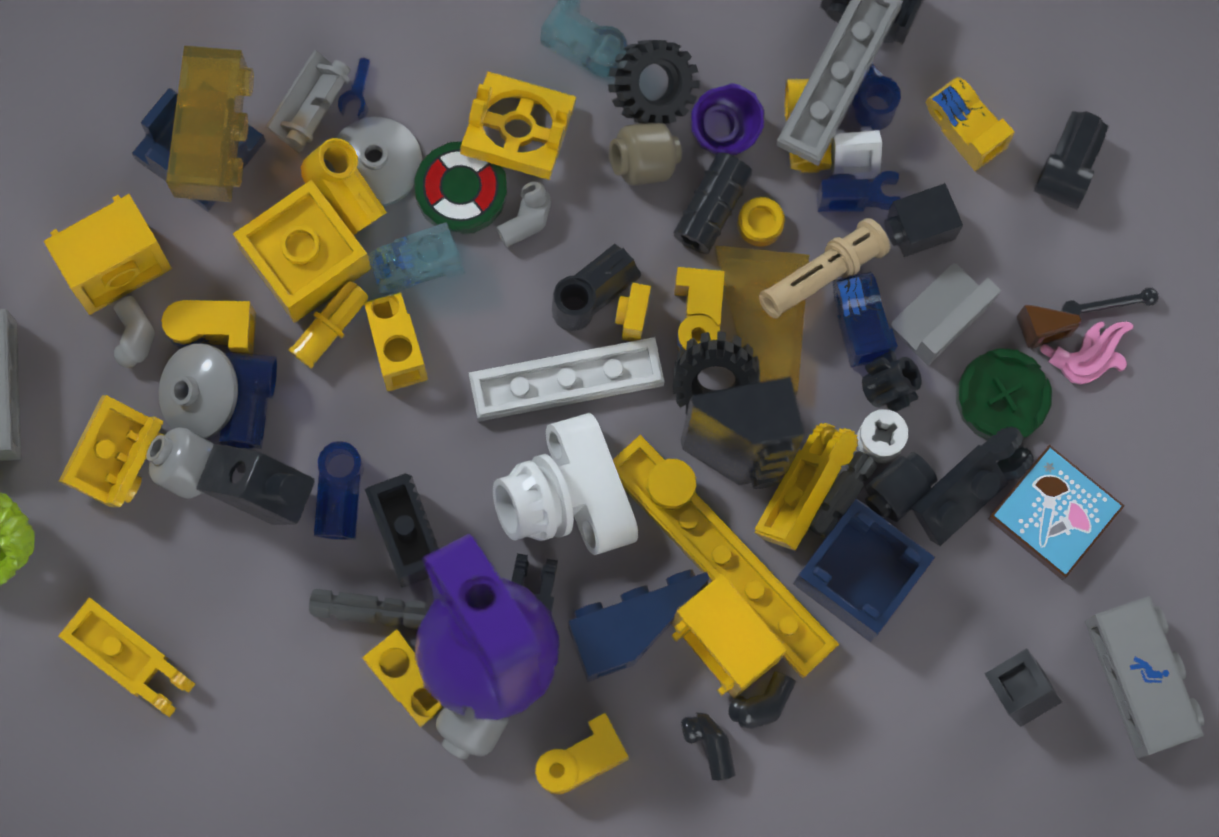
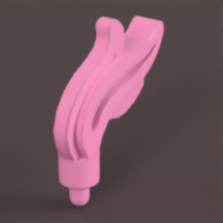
M1099 322L1085 333L1079 352L1069 353L1059 346L1053 349L1046 344L1040 347V351L1050 357L1048 362L1061 369L1064 376L1071 383L1087 384L1099 378L1110 368H1116L1118 371H1123L1126 368L1125 357L1118 352H1114L1121 337L1132 330L1134 326L1130 322H1118L1100 334V329L1105 324L1104 322Z

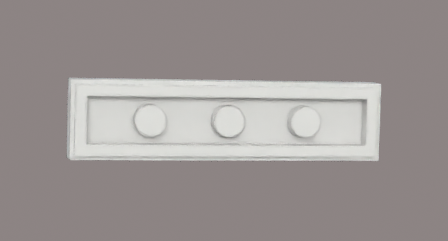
M655 337L469 372L478 422L662 387L665 383Z

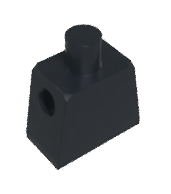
M214 444L196 490L269 524L296 525L302 516L315 479L261 452ZM237 468L238 473H242L244 476L239 482L233 484L232 477Z

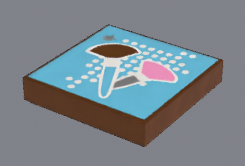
M1049 445L990 515L988 520L1061 580H1064L1125 505Z

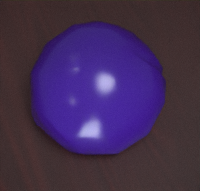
M730 83L706 91L699 97L691 112V132L701 148L715 155L718 152H723L733 156L746 151L755 144L764 129V108L755 93L739 84Z

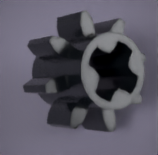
M891 350L874 358L873 362L865 365L868 374L862 378V389L865 397L873 406L882 407L887 404L888 410L898 412L909 407L911 402L918 400L919 397L915 391L920 389L922 378L918 367L910 358L902 357L897 360L895 353Z

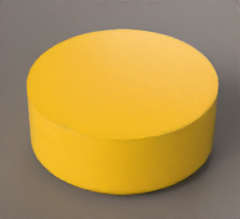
M757 197L747 201L740 209L737 220L740 236L747 243L759 247L768 246L777 241L782 234L785 224L784 212L780 205L766 197Z
M663 460L657 463L649 474V495L657 505L663 508H681L692 499L695 493V473L687 463L681 460Z

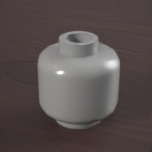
M180 427L168 431L164 436H157L151 442L147 451L150 478L155 484L183 498L191 499L200 494H205L196 490V487L214 444L200 435Z
M467 706L465 716L443 707L436 720V729L445 738L442 743L443 748L451 754L467 760L470 754L485 756L492 752L508 725L509 717L497 721L475 719L474 710L471 707Z

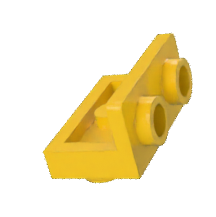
M102 395L58 482L109 507L120 508L124 501L130 503L142 482V477L138 476V473L147 458L148 448L157 436L163 435L159 431L164 421L155 416L148 417L108 395Z

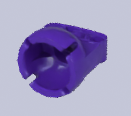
M467 534L423 557L425 568L431 580L434 602L418 628L415 658L425 688L444 708L465 716L468 706L474 710L475 719L497 721L523 712L547 691L555 675L554 666L559 661V633L550 610L526 587L505 578H500L477 542L470 534Z

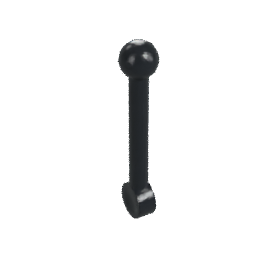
M1148 287L1143 289L1140 294L1079 304L1074 300H1070L1063 305L1061 311L1080 315L1081 313L1137 303L1151 306L1158 302L1159 294L1154 288Z

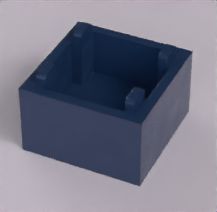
M855 499L797 576L793 585L871 642L880 633L935 557L861 501Z

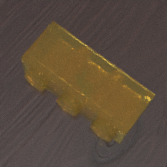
M184 46L166 180L174 198L231 202L233 187L241 186L243 161L242 158H237L239 141L245 142L248 135V114L242 113L244 96L251 97L254 87V70L247 67L242 50Z

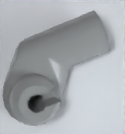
M539 182L527 183L520 193L522 201L518 216L496 226L506 248L540 232L546 226L551 207V197L543 184Z
M128 296L120 300L113 307L125 326L120 345L114 350V358L122 367L132 368L137 362H143L148 356L155 337V331L135 298Z

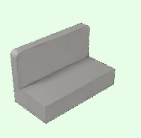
M952 264L891 322L890 329L929 366L994 303L1001 290L989 278L978 285L957 264Z

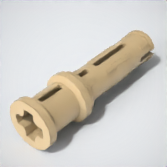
M865 218L857 224V229L844 238H833L825 247V253L797 269L772 287L760 292L759 300L763 309L770 317L779 318L784 312L813 295L838 277H853L860 271L861 265L874 257L882 258L889 253L890 243L885 231L875 220Z

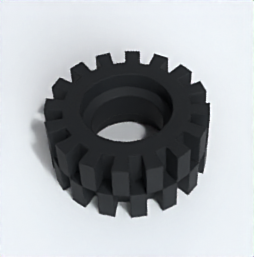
M667 40L638 41V44L626 46L624 48L626 53L618 54L614 59L619 64L618 67L610 68L608 75L615 77V84H608L609 92L616 93L617 98L612 100L615 107L623 108L624 110L621 114L626 118L634 119V122L671 124L677 121L676 116L684 117L689 112L685 107L686 104H694L697 96L691 95L692 88L699 89L700 80H692V74L698 73V68L696 64H688L687 61L692 58L689 52L679 51L680 45L675 42H667ZM651 64L661 66L668 76L667 91L660 99L655 101L647 99L642 94L639 86L642 71Z
M718 331L717 340H711L709 332L701 334L699 344L693 337L687 341L686 350L680 349L674 366L673 394H676V403L679 408L686 405V415L691 396L720 391L708 389L700 384L698 376L706 368L723 367L730 370L735 376V382L727 389L760 382L758 357H753V348L749 344H746L743 348L741 347L742 338L734 335L731 342H727L726 332Z

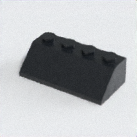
M791 376L691 396L681 436L682 449L739 486L752 483L753 489H763L781 483L780 477H783L788 472L805 436Z

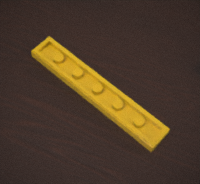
M640 434L613 459L624 490L702 573H708L711 582L722 573L785 646L787 651L782 658L804 679L838 647L839 643L696 492L685 506L678 509L663 508L652 500L648 492V477L652 468L664 459Z

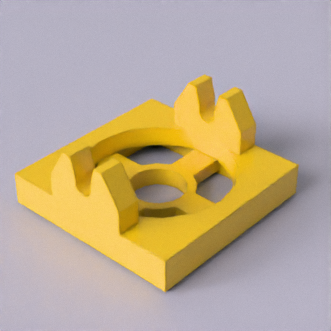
M487 71L483 84L478 85L476 99H473L468 127L461 143L460 154L550 180L575 107L576 97ZM509 97L520 99L516 111L508 112L505 115L487 111L501 99ZM534 104L543 106L549 112L553 122L551 129L536 124L535 119L531 116ZM511 120H523L529 124L531 132L525 137H513L507 133L505 125ZM483 126L499 130L501 138L505 141L503 148L497 146L486 135ZM532 141L544 143L537 150L524 153L518 152L519 147L526 146Z

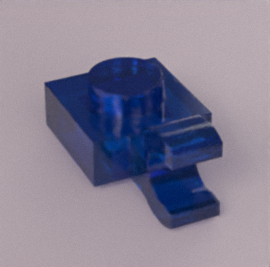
M895 171L881 172L871 183H869V179H856V176L853 174L840 173L828 177V180H821L817 192V212L864 211L865 207L889 210L893 201L900 199V196H886L882 192L881 187L884 185H896L899 180V173Z

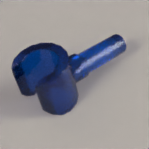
M362 57L359 59L351 89L339 97L338 108L342 116L345 115V107L351 100L361 102L358 110L359 119H363L368 113V105L363 97L371 62L367 58Z

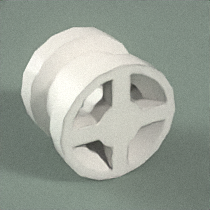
M879 409L870 413L864 419L857 433V439L859 440L857 443L858 450L872 457L877 463L885 464L894 460L900 454L908 439V427L905 420L898 413L891 410ZM876 426H878L880 429H885L887 431L878 430Z

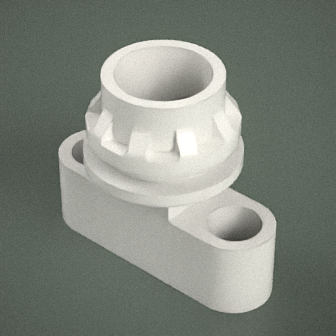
M591 413L549 424L546 427V441L551 457L546 454L535 456L532 461L529 460L517 464L509 476L494 481L493 500L496 513L503 530L514 541L525 537L543 541L554 536L558 538L567 536L573 528V516L587 549L593 555L635 543L638 539V527L601 428Z

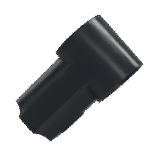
M1087 111L1071 112L1054 154L1050 153L1041 171L1034 192L1076 210L1079 208L1093 178L1094 171L1091 169L1109 128L1102 121L1101 117Z
M613 244L577 274L561 279L555 286L552 301V316L556 324L569 331L585 328L592 321L595 313L631 286L632 282H636L641 277V272L637 268L634 259L624 248ZM575 296L582 299L586 305L580 310L573 311L563 306L562 301L567 297Z

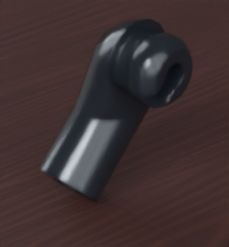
M774 671L763 695L748 699L738 696L731 701L728 708L729 717L732 721L739 723L741 727L748 729L775 722L780 717L796 681L785 674Z
M696 712L694 717L683 718L681 728L684 740L690 744L702 740L706 749L712 780L720 781L734 777L736 773L730 743L723 730L705 713Z

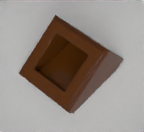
M1024 305L1017 315L1027 347L1031 349L1072 336L1082 322L1079 315L1034 305Z

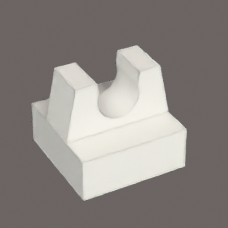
M861 127V132L844 133L843 129H837L832 142L831 172L834 182L880 178L882 139L879 130L872 131L871 127Z

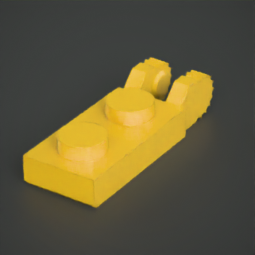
M828 423L816 425L802 450L799 449L788 472L785 473L754 529L755 534L765 541L796 551L842 468L840 466L849 464L854 456V451H857L856 448L859 440L855 431L846 428H839L837 430L835 426Z
M90 597L58 635V637L134 696L138 697L141 695L168 717L176 710L172 702L161 693L157 694L147 686L155 674L160 670L170 678L172 684L180 690H186L188 693L195 686L194 682L166 661L168 658Z

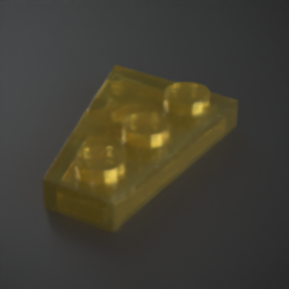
M716 245L715 254L718 267L720 266L721 271H725L724 291L728 307L731 310L736 336L742 338L741 347L743 348L746 344H749L753 348V357H758L760 382L791 376L795 395H797L806 299L784 312L779 318H772L763 309L759 295H761V291L772 287L797 269L808 264L809 255Z

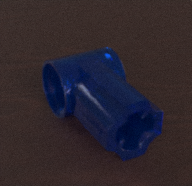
M872 62L851 103L854 107V114L858 123L863 127H871L872 130H881L888 127L894 119L901 100V90L892 78L882 75ZM870 97L882 98L886 101L888 107L885 109H875L868 104L866 99Z
M227 352L226 356L230 360L237 377L238 397L231 419L220 431L219 442L221 445L247 450L262 449L268 399L273 398L276 387L277 357Z
M336 441L322 449L317 461L319 477L313 536L332 540H356L360 487L364 472L363 461L353 445L344 441ZM341 454L348 455L354 460V467L350 474L338 478L328 473V465L333 457Z

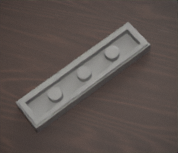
M851 0L784 126L776 146L819 166L891 28L903 1Z

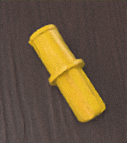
M351 281L346 282L321 313L314 312L313 316L316 319L288 351L312 369L316 361L337 337L342 339L345 336L342 331L365 305L364 302L368 301L369 296L357 284Z

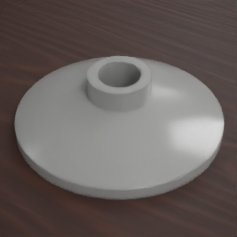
M368 117L351 123L336 137L349 142L355 149L358 156L357 169L382 206H387L401 200L415 187L414 179L422 162L421 150L414 135L402 124L384 117ZM371 150H379L383 154L378 162H369L366 159V155ZM329 162V170L335 173L333 165Z
M191 344L179 349L169 359L159 383V403L164 419L171 429L177 427L186 428L207 439L219 433L227 425L234 413L238 397L237 377L230 360L222 351L207 344Z

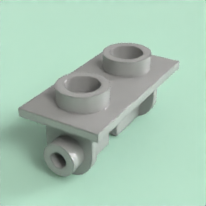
M314 50L266 127L294 151L301 154L307 142H312L314 138L312 134L343 85L349 83L348 74L351 71L350 68L338 60H335L332 64L317 50Z

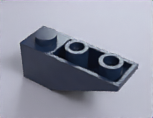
M693 569L685 570L666 578L668 586L649 592L647 585L637 587L621 594L622 602L604 608L602 602H596L574 611L576 618L568 621V629L587 682L634 666L673 623L676 611L707 586L709 581L708 573L705 572L695 576Z

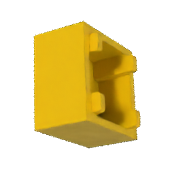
M312 179L233 233L240 251L294 323L337 294L346 282H354L371 270L367 252Z
M119 194L112 197L113 203L60 232L57 229L50 232L52 236L43 241L70 289L89 315L172 270L160 245L130 194L120 198Z
M723 573L676 611L672 623L676 632L671 637L675 642L683 638L718 679L722 686L717 692L721 697L727 692L733 699L738 697L774 667L787 651L785 646Z

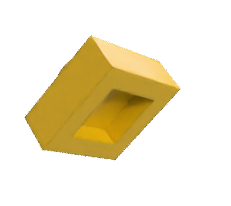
M632 282L630 296H620L615 324L623 325L622 340L630 342L641 340L651 286Z

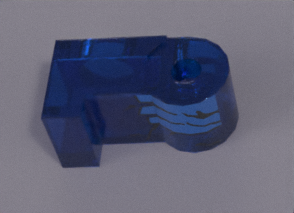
M868 272L834 280L833 293L839 314L837 317L850 367L869 364L874 361V358L891 350L895 353L898 345L893 329L889 328L878 284L873 273Z

